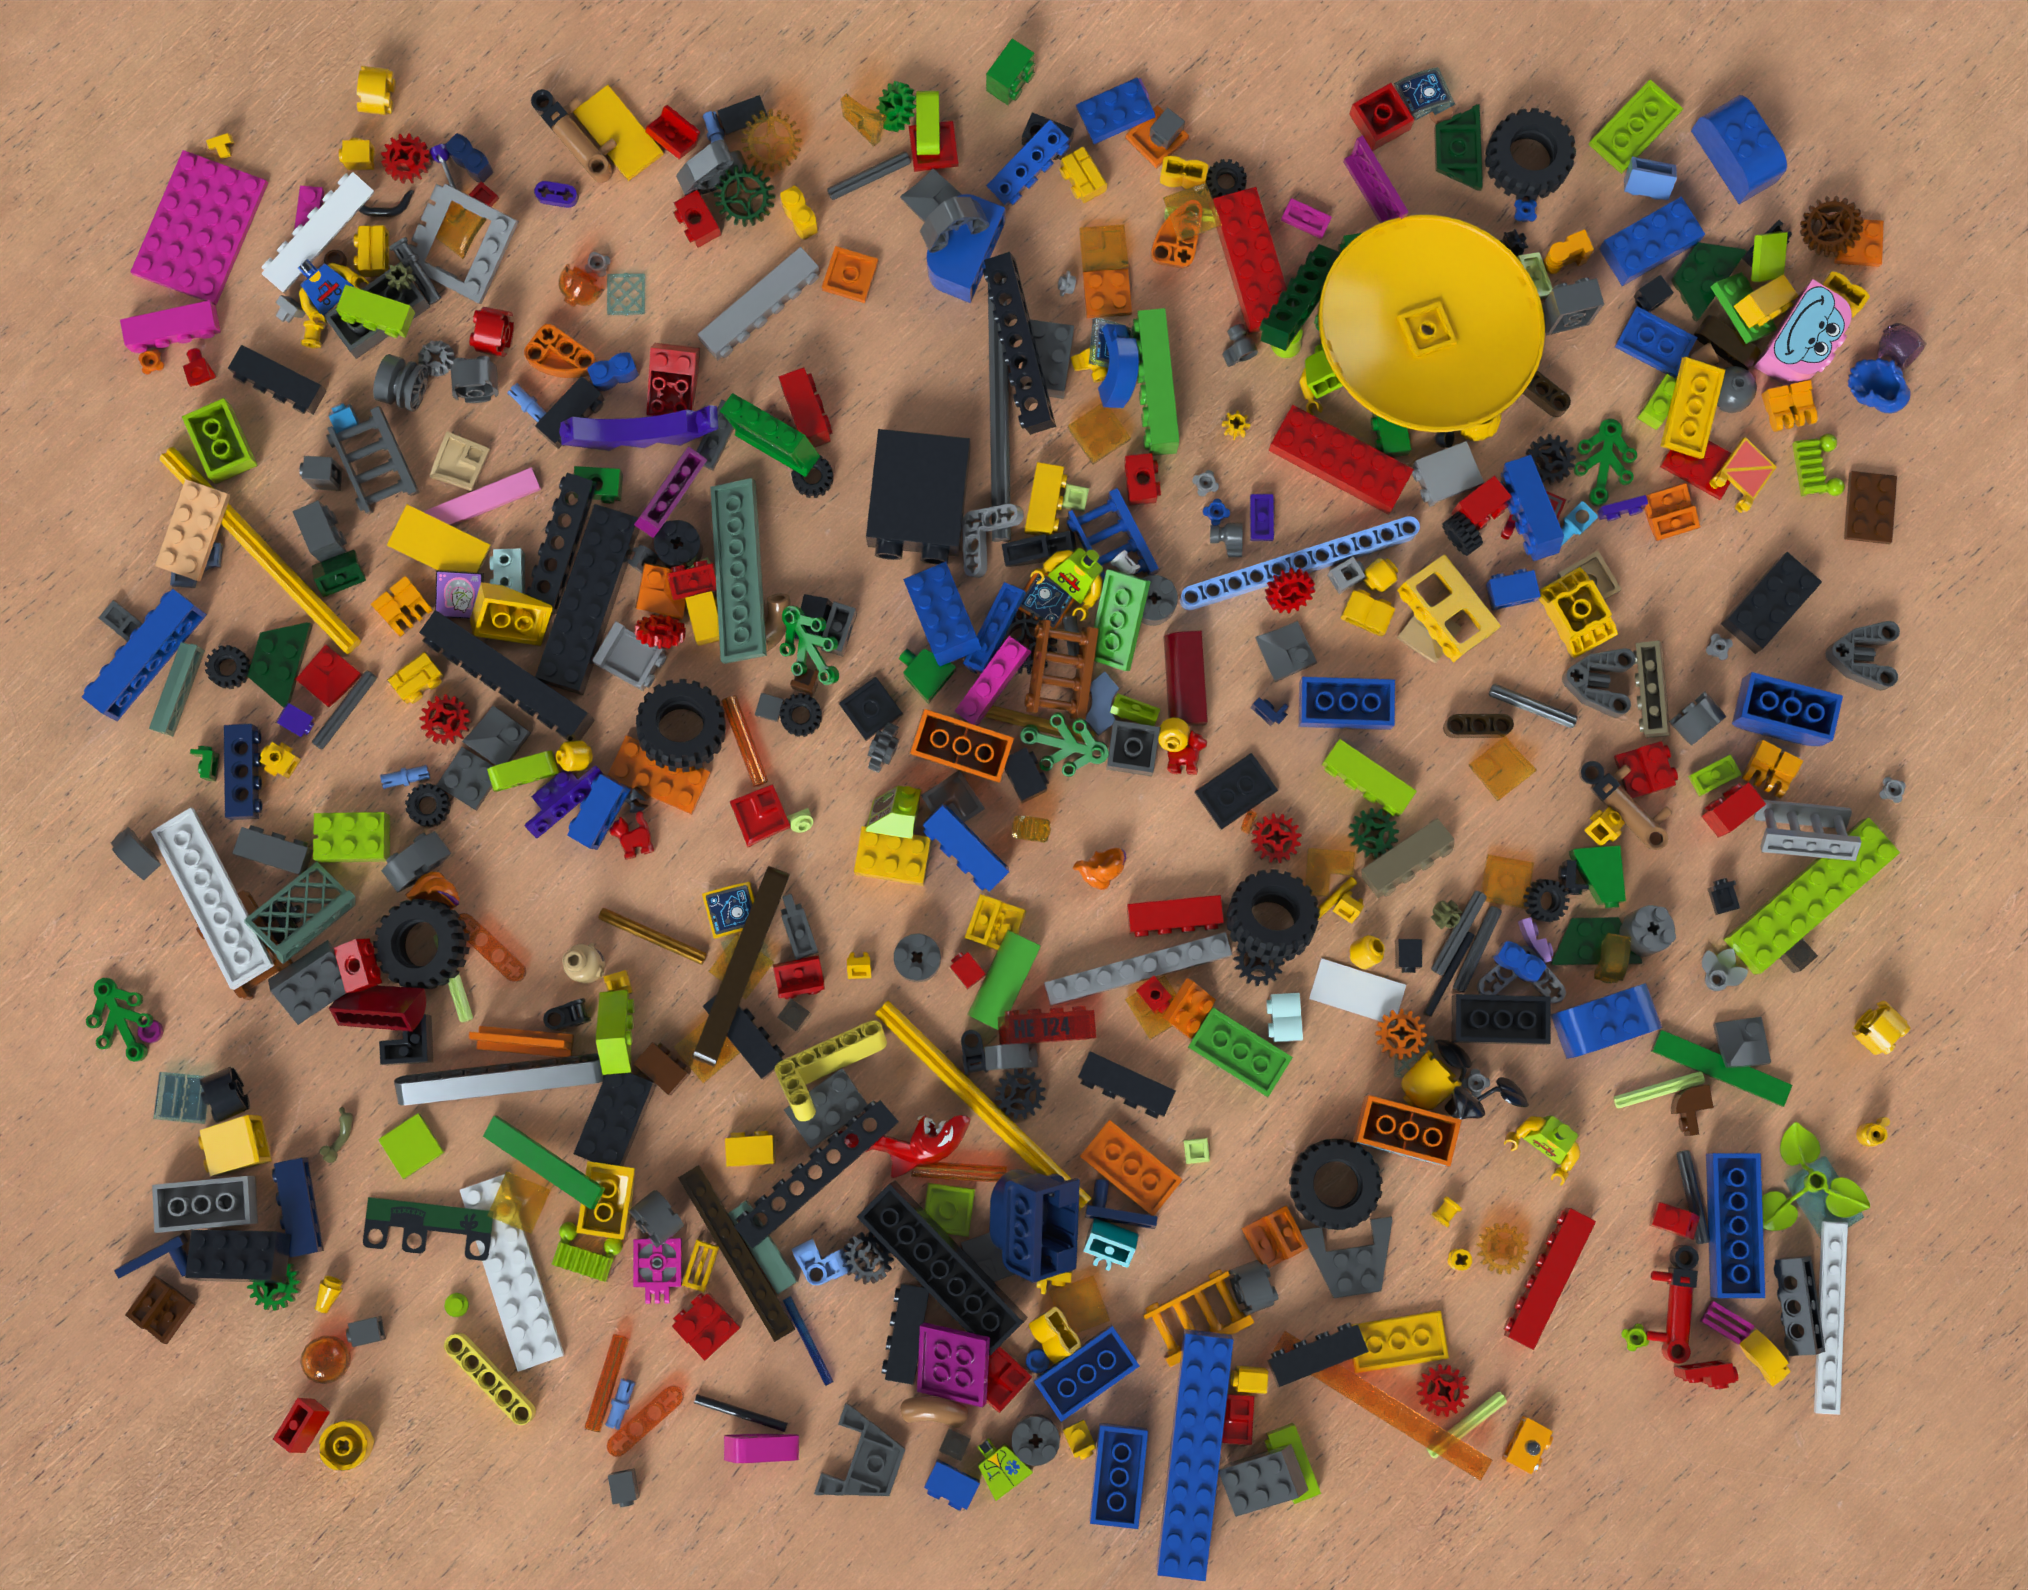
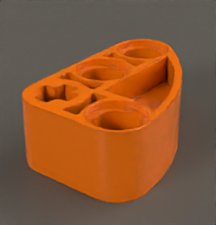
M1195 200L1186 202L1177 208L1162 224L1150 252L1154 263L1176 268H1187L1193 262L1203 208L1199 202ZM1189 206L1195 207L1198 215L1194 218L1188 217L1186 208ZM1184 229H1190L1193 232V239L1185 240L1181 232ZM1159 247L1166 249L1167 257L1164 259L1158 258L1155 255V250ZM1182 252H1186V256L1189 257V260L1186 259L1185 263H1182L1181 258L1177 257Z
M545 324L540 327L524 349L525 358L533 368L560 378L590 376L587 369L597 362L591 351L551 324ZM548 335H549L550 337H551L552 335L554 336V338L551 339V340H550L549 338L546 339V337H547ZM568 346L573 347L571 353H563L564 348ZM534 352H541V356L538 359H531ZM583 360H592L589 366H581Z

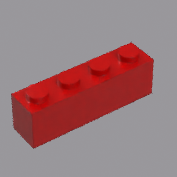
M1221 895L1127 904L1129 934L1135 933V937L1149 936V932L1158 931V935L1172 934L1174 929H1181L1182 933L1195 932V927H1204L1205 930L1219 929L1218 925L1224 923Z

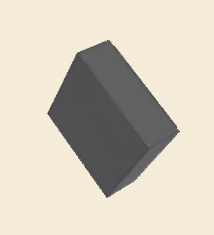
M761 693L755 716L778 722L779 712H781L780 707L784 699Z

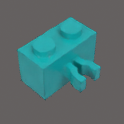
M1094 1218L1086 1236L1083 1252L1095 1256L1093 1260L1094 1266H1097L1100 1260L1105 1259L1107 1262L1105 1270L1110 1271L1112 1262L1128 1268L1136 1250L1139 1234Z

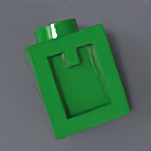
M198 746V749H190V754L202 757L198 764L200 778L216 782L220 754L212 751V747Z

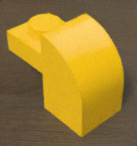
M1756 1329L1739 1344L1746 1357L1760 1369L1764 1378L1772 1387L1791 1372L1787 1366L1789 1363L1786 1358L1759 1330Z

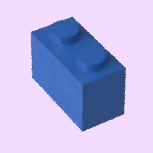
M1526 568L1519 569L1509 576H1505L1504 573L1491 576V579L1486 583L1492 611L1535 602L1541 597L1534 570L1527 572Z
M937 1459L924 1488L928 1490V1495L938 1500L940 1497L949 1500L948 1505L961 1511L962 1508L968 1509L980 1485V1480Z

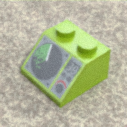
M898 785L874 799L866 831L912 839L919 811L921 789Z

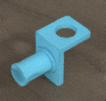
M1584 501L1580 502L1563 518L1564 525L1561 529L1564 539L1562 545L1574 534L1581 535L1598 518V515ZM1586 510L1589 513V520L1586 523L1577 522L1576 513L1578 511Z

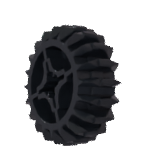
M1022 613V619L1018 620V617L1015 615L1014 623L1010 624L998 650L1013 631L1021 628L1022 634L1016 640L1023 644L1026 634L1029 642H1032L1028 649L1033 651L1036 645V638L1030 634L1028 627L1035 628L1039 624V620H1043V617L1040 616L1035 621L1034 613H1031L1030 619H1026V614ZM1048 638L1047 651L1057 652V648L1051 646L1057 643V639ZM1031 653L1019 668L1018 674H1022L1023 668H1027V674L1031 675V668L1033 666ZM1045 660V666H1044V668H1047V667H1048V663H1047L1046 660Z

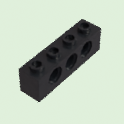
M1811 1256L1776 1259L1774 1274L1778 1279L1779 1288L1777 1296L1781 1302V1322L1785 1327L1786 1334L1784 1344L1789 1356L1817 1355L1825 1352ZM1792 1276L1797 1280V1287L1792 1285ZM1795 1301H1798L1800 1303V1311L1796 1309ZM1799 1324L1804 1328V1335H1801L1798 1330Z

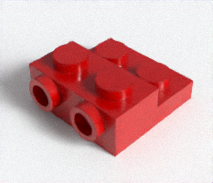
M1662 741L1614 756L1618 770L1623 765H1627L1631 769V772L1622 779L1625 791L1633 799L1672 788L1676 785L1675 781L1678 780V774L1675 767H1670L1668 761L1671 758L1670 749L1667 745L1663 746Z
M700 1293L691 1301L693 1307L686 1312L683 1309L673 1318L676 1323L672 1327L706 1361L741 1327L710 1293H707L705 1296Z
M1723 1360L1673 1367L1675 1376L1682 1378L1683 1381H1689V1383L1701 1382L1707 1384L1708 1387H1714V1389L1729 1388V1383H1736L1738 1381L1736 1367L1732 1363Z

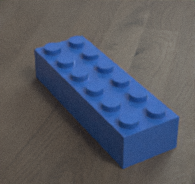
M174 589L162 596L160 599L161 603L157 608L151 610L146 615L145 622L141 627L136 628L131 633L130 640L125 646L123 645L117 649L114 659L104 665L99 672L98 678L94 682H90L84 689L85 693L82 695V698L100 713L117 722L176 653L180 643H184L207 616L206 613Z
M1706 1153L1708 1234L1710 1239V1297L1765 1298L1761 1153Z

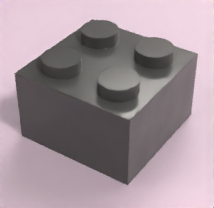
M315 501L292 511L309 552L318 561L323 562L347 552L344 547L347 541L342 531L339 532L335 526L338 520L334 512L330 511L327 505L324 506L319 501Z
M1114 720L1106 770L1152 777L1160 727Z

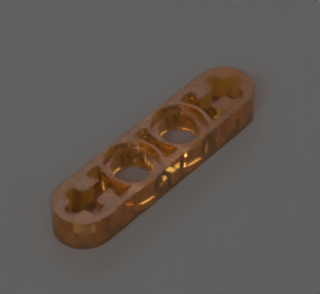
M467 913L459 914V920H467L469 918L468 925L471 928L479 927L472 934L468 929H463L464 933L471 934L470 940L467 942L506 979L511 982L522 981L527 972L524 964L473 916ZM480 933H484L488 937V941L484 946H478L475 942L476 936ZM496 949L503 950L505 954L501 962H495L492 959V953ZM507 962L515 968L519 966L518 972L520 975L518 977L515 975L511 977L512 971L506 966L504 969H501V966H504Z
M675 1385L664 1389L608 1440V1452L615 1457L622 1456L683 1402L684 1392L682 1389ZM669 1390L672 1393L678 1392L679 1395L676 1397L678 1402L671 1401L666 1405L670 1410L666 1411L664 1405L658 1402V1399L661 1398L662 1402H664L669 1397L667 1393ZM652 1406H657L661 1410V1416L657 1420L651 1419L648 1415V1410ZM634 1422H638L643 1426V1432L639 1436H634L630 1432V1426ZM624 1430L627 1437L633 1440V1443L630 1444L629 1440H627L622 1445L623 1451L620 1449L615 1451L612 1448L615 1445L613 1440L620 1441L625 1437L621 1433Z

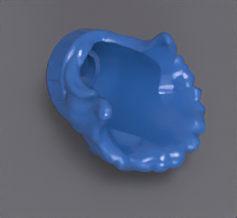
M1880 358L1876 360L1862 359L1856 362L1855 367L1850 369L1852 374L1848 375V387L1851 388L1850 391L1860 404L1875 407L1878 411L1889 414L1902 410L1908 404L1911 391L1903 378L1902 369L1895 364L1894 360L1889 362Z

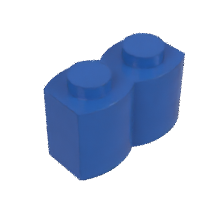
M629 352L616 354L609 361L595 362L587 369L594 387L599 392L610 390L618 383L631 382L639 376L634 360Z
M1511 941L1501 943L1493 956L1497 964L1503 968L1513 970L1520 979L1526 982L1533 983L1538 981L1547 967L1540 958L1535 955L1526 954L1520 945Z

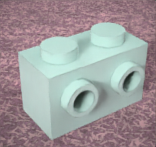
M521 548L493 549V556H490V569L493 570L494 579H490V584L503 585L525 594V553Z

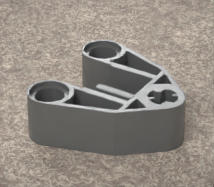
M717 140L688 160L676 177L685 196L696 190L702 195L718 190L715 187L716 183L724 184L719 177L724 175L728 178L725 172L727 169H730L734 174V166L738 165L740 171H742V166L746 162L741 151L730 152L724 140ZM736 178L733 179V180L730 182V184L736 182V181H737Z
M952 197L942 202L928 215L920 229V233L929 252L934 253L948 245V231L953 229L957 231L959 226L967 224L971 234H978L986 230L990 224L981 205L973 198Z
M1892 621L1855 628L1827 648L1826 658L1846 678L1876 690H1886L1898 681L1897 671L1889 666L1855 663L1854 660L1874 662L1876 652L1874 651L1875 648L1854 647V645H1887L1899 637L1900 629ZM1883 628L1889 631V638L1882 634ZM1881 673L1888 677L1887 684L1882 682L1880 678Z
M1627 648L1590 654L1565 671L1562 676V682L1582 704L1608 716L1619 718L1630 710L1631 701L1629 697L1621 693L1587 688V686L1609 688L1611 681L1610 675L1591 673L1589 670L1623 673L1635 664V654ZM1618 656H1624L1627 659V666L1619 663ZM1573 673H1575V677L1579 678L1576 682H1574L1573 677H1570ZM1614 701H1620L1622 703V711H1618L1614 708Z

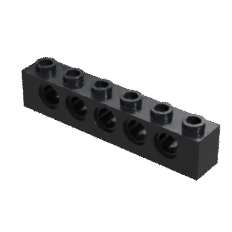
M567 473L566 477L563 476L560 481L559 489L561 493L559 499L556 498L553 503L552 511L554 515L552 521H548L545 529L547 534L546 541L540 545L538 552L540 560L538 565L535 564L531 577L534 579L531 587L528 586L525 595L552 605L551 614H557L598 482L571 473ZM575 492L578 495V501L576 504L571 505L569 503V496ZM568 514L571 517V524L568 527H564L562 525V518ZM561 536L564 539V546L561 549H557L555 540ZM554 558L557 561V568L554 571H550L548 562ZM547 580L550 583V590L544 593L541 590V584Z

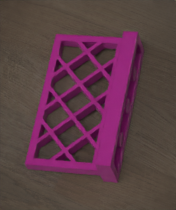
M1363 135L1356 139L1352 154L1346 157L1343 163L1379 223L1399 217L1401 219L1407 217L1409 211Z

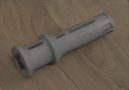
M404 237L392 244L389 249L395 252L400 262L403 263L404 268L408 266L412 268L411 275L415 277L416 285L423 293L428 304L432 305L442 297L419 264L418 254H414L407 243V237Z

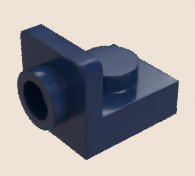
M1259 697L1252 704L1251 709L1268 725L1272 726L1275 722L1279 725L1288 715L1285 711L1289 706L1285 703L1276 713L1274 706L1268 700H1262Z

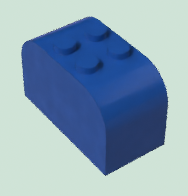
M1743 95L1736 96L1700 117L1691 130L1739 205L1777 183L1787 170V160L1780 144L1752 102Z
M963 194L957 197H971L981 205L990 225L986 230L978 234H971L967 224L959 226L957 231L955 229L948 231V245L945 248L934 253H930L927 250V270L929 280L937 290L971 303L983 276V269L986 268L984 260L991 258L1005 225V207L975 195Z
M1751 672L1742 678L1732 724L1745 731L1800 745L1823 746L1834 739L1843 695Z
M1647 983L1551 1014L1566 1059L1585 1055L1663 1028Z

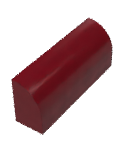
M1202 630L1167 634L1164 636L1168 716L1169 718L1182 719L1188 726L1206 725L1208 719Z
M377 985L361 992L345 993L331 1004L329 1010L338 1026L413 1031L424 1016L426 994L424 988Z

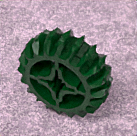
M743 164L742 171H740L738 165H735L734 174L730 169H727L725 172L728 178L724 175L719 177L724 184L716 183L715 185L717 189L721 190V192L714 193V197H721V200L715 204L716 206H724L719 213L724 214L727 211L729 213L726 217L727 221L732 216L735 217L734 225H738L740 219H742V225L746 227L748 219H750L752 226L756 225L755 217L760 222L764 221L761 213L769 216L771 212L766 206L773 208L775 205L773 202L768 201L776 197V194L769 193L770 190L775 188L774 185H766L771 178L769 176L764 180L761 178L764 170H760L758 174H755L756 166L754 165L750 171H748L747 164ZM743 177L755 180L760 187H749ZM736 178L737 193L727 197L728 186ZM742 189L745 191V193H752V195L747 198L749 200L748 202L745 200V198H736L739 196V194L742 193ZM763 194L762 205L754 212L752 200L754 197ZM730 203H740L747 214L736 211Z

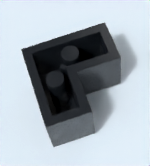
M424 1014L422 1020L413 1031H403V1039L379 1041L380 1065L433 1063L432 1016Z

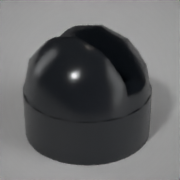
M1453 431L1437 432L1435 434V442L1438 446L1449 448L1454 444L1455 435Z

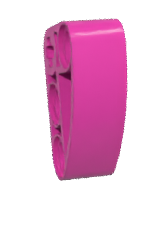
M724 1435V1460L732 1463L799 1460V1435Z

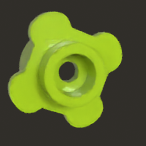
M1635 1324L1629 1330L1623 1329L1621 1333L1627 1342V1349L1629 1351H1636L1637 1348L1649 1344V1340H1647V1336L1643 1331L1644 1327L1641 1324Z

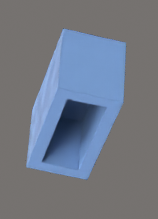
M1632 157L1624 177V192L1632 195L1648 196L1656 200H1669L1677 179L1676 165Z

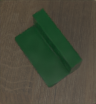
M355 550L348 551L312 566L313 579L323 597L366 581V576L358 562Z

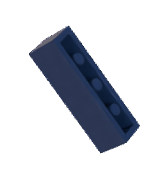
M297 1158L274 1163L275 1169H272L273 1181L277 1183L279 1191L276 1193V1201L282 1209L280 1225L286 1234L291 1235L289 1257L324 1251L308 1158Z

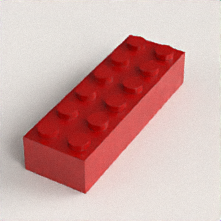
M1257 187L1214 198L1210 205L1248 335L1260 332L1262 320L1264 317H1269L1273 304L1277 305L1280 294L1283 290H1287Z
M1294 405L1291 406L1268 450L1388 515L1414 470Z

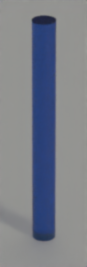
M789 1296L783 1302L824 1385L827 1386L834 1381L792 1297Z

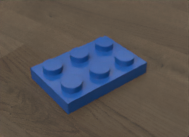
M1134 78L1076 104L1077 111L1093 144L1155 118V112L1138 78Z
M1636 306L1615 348L1676 378L1682 357H1688L1698 337Z

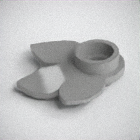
M1734 949L1721 951L1717 956L1709 950L1704 954L1702 967L1706 973L1705 983L1709 989L1721 991L1727 986L1739 985L1746 978L1748 970L1742 967H1735L1736 957ZM1715 975L1720 979L1718 984L1713 982V976Z

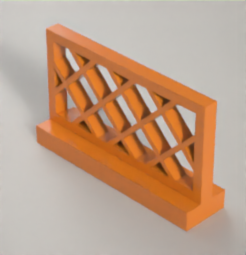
M479 1026V1033L469 1032V1039L477 1041L478 1050L568 1057L572 1056L574 1035Z

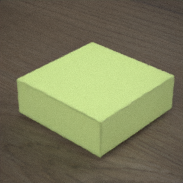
M1067 484L1062 508L1084 512L1089 488Z
M1207 1138L1183 1140L1186 1164L1210 1162Z

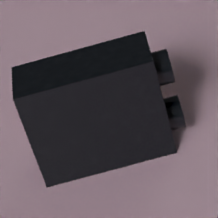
M878 429L866 531L868 547L875 548L876 557L887 560L902 559L903 551L920 552L922 562L938 565L943 562L948 564L949 556H959L970 460V438Z

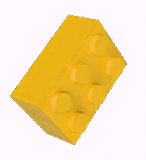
M862 826L854 874L924 886L932 840L929 837L913 835L912 839L867 832L866 827Z

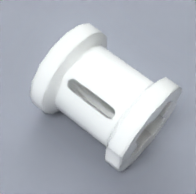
M1124 550L1111 561V565L1116 566L1120 572L1133 576L1141 567L1139 564L1136 565L1127 555L1128 552Z

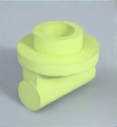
M809 808L787 816L790 827L794 832H805L813 825Z

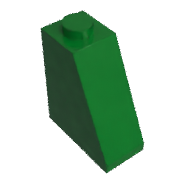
M1620 846L1579 848L1569 851L1571 860L1576 861V868L1585 884L1589 885V891L1597 905H1605L1606 909L1618 908L1619 903L1626 901Z

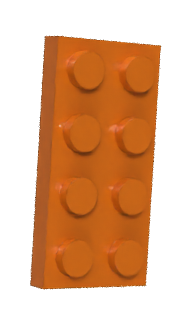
M626 735L608 776L631 789L637 786L645 791L648 796L692 815L711 772L703 768L696 770L695 766L689 767L690 772H683L682 768H677L676 772L669 771V767L666 765L664 768L656 765V760L650 761L647 758L646 751H642L639 740Z
M1108 1120L1079 1156L1151 1216L1158 1212L1183 1180L1110 1120Z

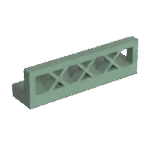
M183 642L180 643L149 729L174 737L205 652L199 646L191 643L190 645Z
M745 1201L727 1214L733 1224L736 1225L738 1222L735 1219L746 1210L750 1213L753 1207L749 1201ZM756 1215L754 1219L755 1224L763 1227L764 1225ZM770 1235L753 1249L745 1241L777 1294L798 1282Z

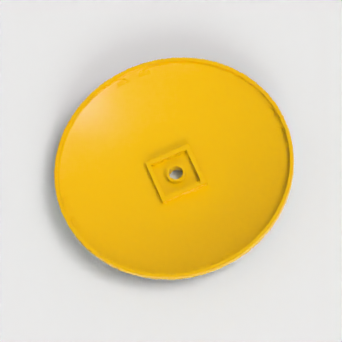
M1411 215L1403 219L1400 217L1391 219L1368 229L1355 238L1335 260L1325 279L1319 301L1318 323L1321 343L1334 374L1345 389L1364 407L1379 417L1402 427L1426 432H1452L1485 423L1504 412L1522 395L1532 381L1542 357L1545 340L1544 313L1539 294L1529 273L1511 250L1486 231L1458 219L1437 215ZM1429 326L1433 334H1424L1421 327Z

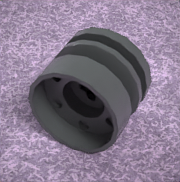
M387 354L382 359L375 376L373 387L374 399L390 405L396 401L399 408H406L412 412L416 411L426 392L429 376L428 367L424 364L417 365L414 361H410L406 365L403 358Z

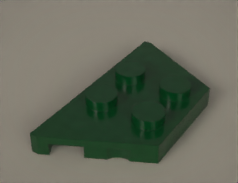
M1476 104L1471 109L1463 113L1460 112L1451 119L1444 120L1435 125V170L1466 186L1481 191L1483 183L1480 104Z
M1698 242L1671 281L1676 290L1680 292L1684 304H1687L1691 310L1694 321L1697 322L1716 296L1711 286L1731 275L1747 251L1745 249Z
M308 622L260 632L247 677L283 708L292 699L297 681L295 679L298 677L312 629V624Z
M1619 917L1571 918L1550 964H1642V959L1631 950L1628 951L1622 944L1619 934L1622 923Z

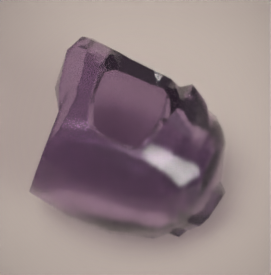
M1895 323L1883 330V335L1879 341L1878 358L1891 357L1904 372L1921 354L1927 343L1915 329L1901 323Z

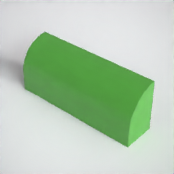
M1007 930L968 1015L1001 1031L1041 945Z

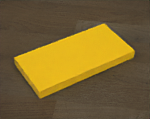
M609 85L605 86L573 111L574 116L600 147L611 138L617 143V146L606 155L628 182L664 155L663 151L645 133L646 130Z
M1682 357L1661 447L1699 459L1704 458L1725 369L1689 357Z
M406 504L387 543V546L436 570L478 572L491 547L490 544Z
M1441 1310L1351 1324L1352 1326L1358 1324L1369 1351L1352 1358L1354 1373L1449 1359Z

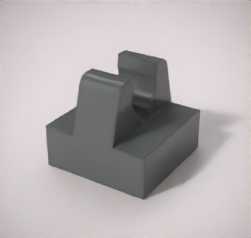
M639 545V547L633 548L635 552L633 559H628L627 561L630 566L642 573L644 563L655 565L658 555L646 546Z

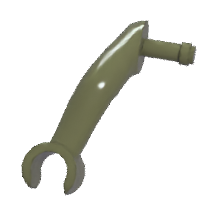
M343 1107L339 1108L341 1113L339 1118L340 1134L331 1147L326 1145L320 1149L323 1160L328 1163L336 1161L338 1157L337 1152L350 1136L353 1115L346 1113Z

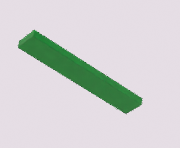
M1659 1030L1651 1050L1655 1054L1698 1072L1701 1071L1707 1076L1781 1107L1785 1106L1792 1088L1791 1084L1751 1067L1726 1068L1720 1054L1663 1030Z
M493 1116L483 1135L484 1138L589 1209H595L605 1190L603 1186L499 1116Z

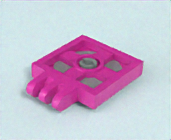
M669 1238L658 1248L653 1245L650 1239H633V1287H645V1304H651V1294H655V1304H660L661 1294H664V1303L669 1304L670 1287L682 1286V1238Z

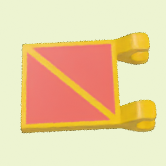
M1744 437L1720 471L1710 480L1709 484L1716 489L1718 486H1724L1728 479L1744 495L1735 505V509L1742 513L1752 507L1754 499L1777 467Z

